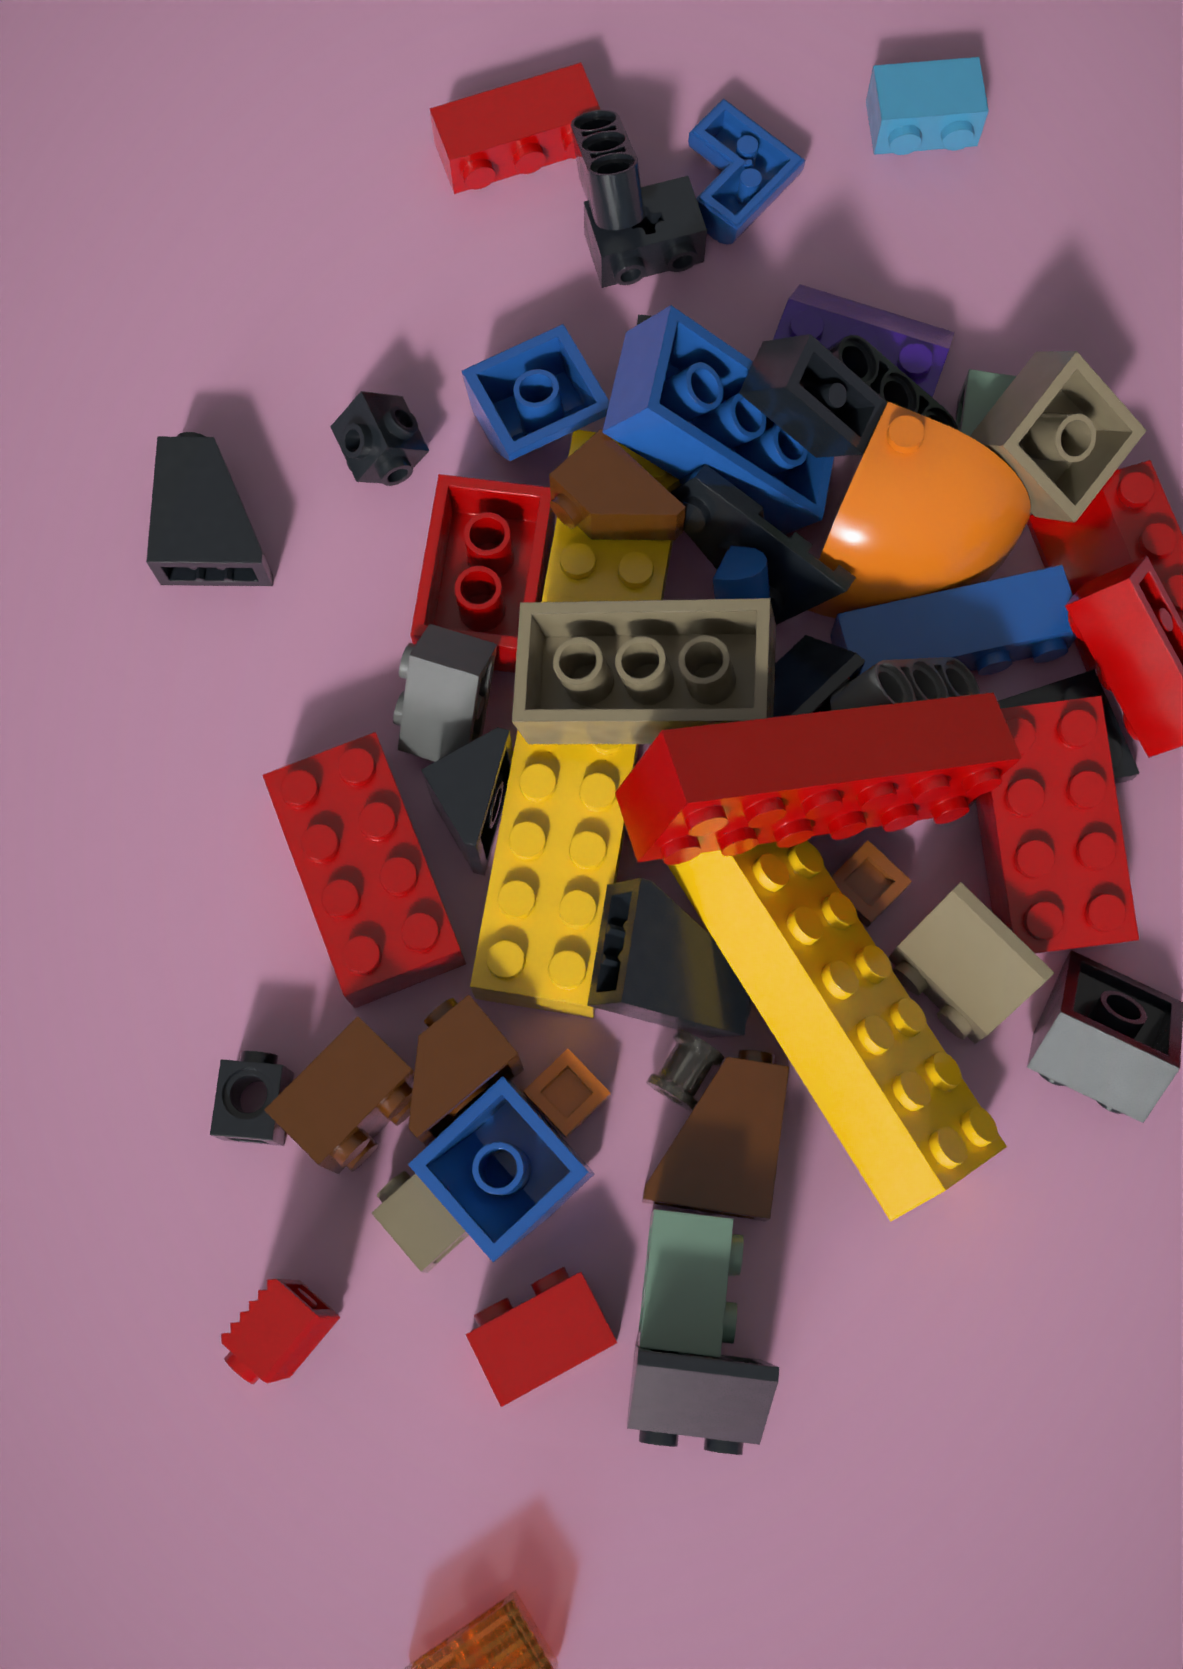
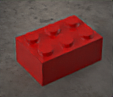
M438 474L410 633L413 644H417L428 625L433 624L498 644L493 670L515 673L520 603L542 601L555 524V513L550 506V487Z

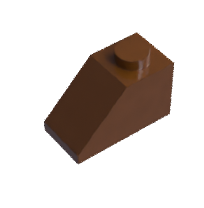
M602 429L549 474L550 506L553 512L564 525L570 529L578 526L592 540L675 541L683 533L686 507L611 437L604 434Z

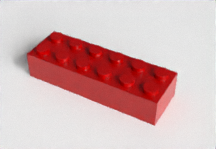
M994 692L661 730L616 790L615 795L637 862L663 859L665 864L675 865L687 862L697 857L700 853L718 850L721 851L723 856H734L747 852L758 844L776 842L778 847L787 848L801 844L812 836L830 834L832 839L840 840L854 836L864 829L882 826L884 831L893 832L904 829L916 821L933 818L936 824L949 823L966 815L970 811L968 805L979 795L997 788L1002 783L1001 776L1021 759V755Z

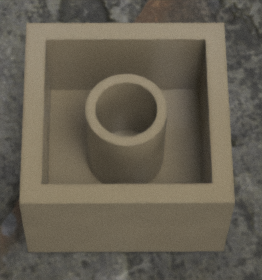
M1037 351L970 437L997 454L1017 474L1028 492L1031 513L1035 517L1075 523L1147 430L1077 351Z

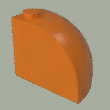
M888 402L850 483L819 558L822 563L833 571L840 565L854 575L856 579L847 592L808 611L836 618L839 613L986 582L1002 566L1012 552L1029 520L1031 504L1024 484L1004 460L977 440L948 425Z

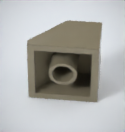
M961 882L888 957L895 965L892 971L900 983L915 995H920L923 992L940 1009L937 1012V1017L946 1029L959 1039L964 1040L968 1037L974 1044L988 1036L1054 974L1025 943Z

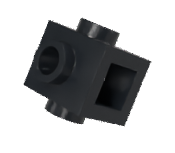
M361 391L330 426L356 482L380 483L386 486L398 485L412 475L413 468L429 452L428 446L418 428V422L410 412L403 396Z

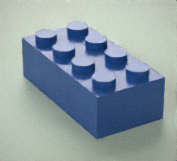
M672 305L628 330L625 334L602 431L604 434L679 480L701 466L708 465L761 505L764 511V519L785 535L823 520L834 457H814L739 394L753 364L752 360Z

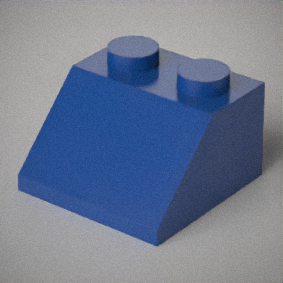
M564 324L462 370L475 417L494 451L509 461L606 417L609 399Z
M503 1076L408 1164L492 1262L498 1260L548 1219L595 1175L516 1085Z

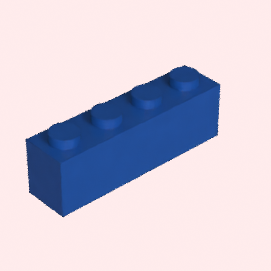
M1063 565L839 613L836 616L830 634L833 645L856 652L865 660L860 675L882 660L939 657L956 658L970 671L977 670L979 675H991L1009 668L1012 662L1033 658L1035 663L1056 660L1068 653V649L1077 637L1070 627L1068 611L1065 607L1073 595Z

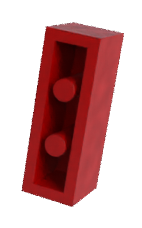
M581 62L429 108L434 143L454 194L470 189H482L492 182L518 174L534 173L541 167L570 158L576 159L571 121L583 113L601 110Z
M1148 556L1083 583L1065 607L1068 611V621L1073 633L1078 639L1086 643L1096 662V672L1101 684L1108 691H1112L1119 703L1129 735L1134 740L1140 742L1148 758L1183 746V622Z

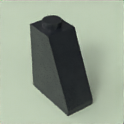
M183 432L176 437L157 436L146 563L160 585L273 586V574L215 438L206 437L195 432Z
M637 878L607 885L587 1006L707 1038L745 1036L746 1022L751 1011V999L713 937L650 880Z

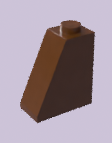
M739 1050L738 1058L726 1057L645 1185L642 1203L763 1222L771 1218L789 1066L775 1064L774 1054L757 1050Z

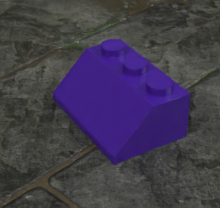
M799 284L788 298L773 340L811 334L823 346L828 348L846 336L858 335L868 341L933 398L955 332Z

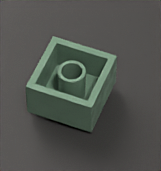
M653 1210L650 1217L637 1344L640 1348L721 1357L722 1343H734L737 1303L726 1301L728 1276L740 1275L744 1245L743 1235L732 1234L734 1219Z

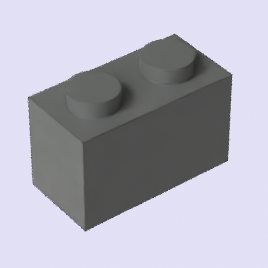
M433 624L428 625L417 644L408 643L399 666V677L406 679L405 691H402L393 715V724L400 726L397 750L436 762L483 736L498 644Z

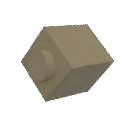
M406 1171L401 1172L377 1194L382 1204L371 1214L421 1272L428 1273L469 1236L416 1174L411 1177Z

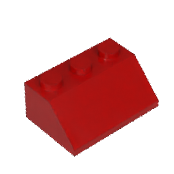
M1151 460L1117 469L1075 523L1039 518L1033 514L1030 515L1027 525L1045 569L1063 565L1072 595L1078 591L1083 583L1148 556L1183 622V534ZM1076 638L1074 642L1086 671L1096 669V662L1086 643Z

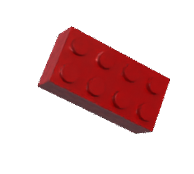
M1102 696L1001 708L1021 759L1001 776L1002 783L997 788L979 795L975 799L992 913L1035 954L1139 940Z
M376 732L262 775L342 993L354 1009L466 965L463 953Z

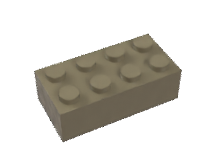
M770 598L520 603L512 723L528 744H652L661 730L772 718L774 715L776 623Z

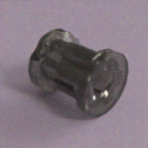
M677 1029L673 1036L676 1042L674 1048L658 1074H651L646 1083L672 1102L691 1111L697 1104L694 1096L712 1066H720L724 1056L697 1036L682 1029Z

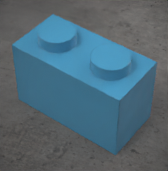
M971 57L873 65L866 97V108L874 155L890 153L906 155L914 151L938 149L956 151L966 147L978 146L989 112L980 58Z

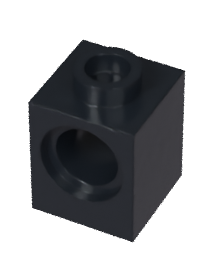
M241 1051L240 1061L221 1059L210 1129L211 1136L223 1141L284 1146L286 1132L264 1111L293 1081L294 1072L284 1065L277 1064L278 1055L258 1051ZM253 1082H264L267 1088V1099L264 1105L255 1112L245 1113L240 1104L243 1090Z

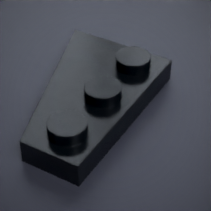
M706 464L667 488L686 507L683 530L716 569L719 568L730 546L755 548L764 553L767 558L770 597L776 625L847 592L856 579L854 575L842 566L838 565L833 571L810 554L808 551L813 544L797 532H794L789 538L766 521L761 505Z

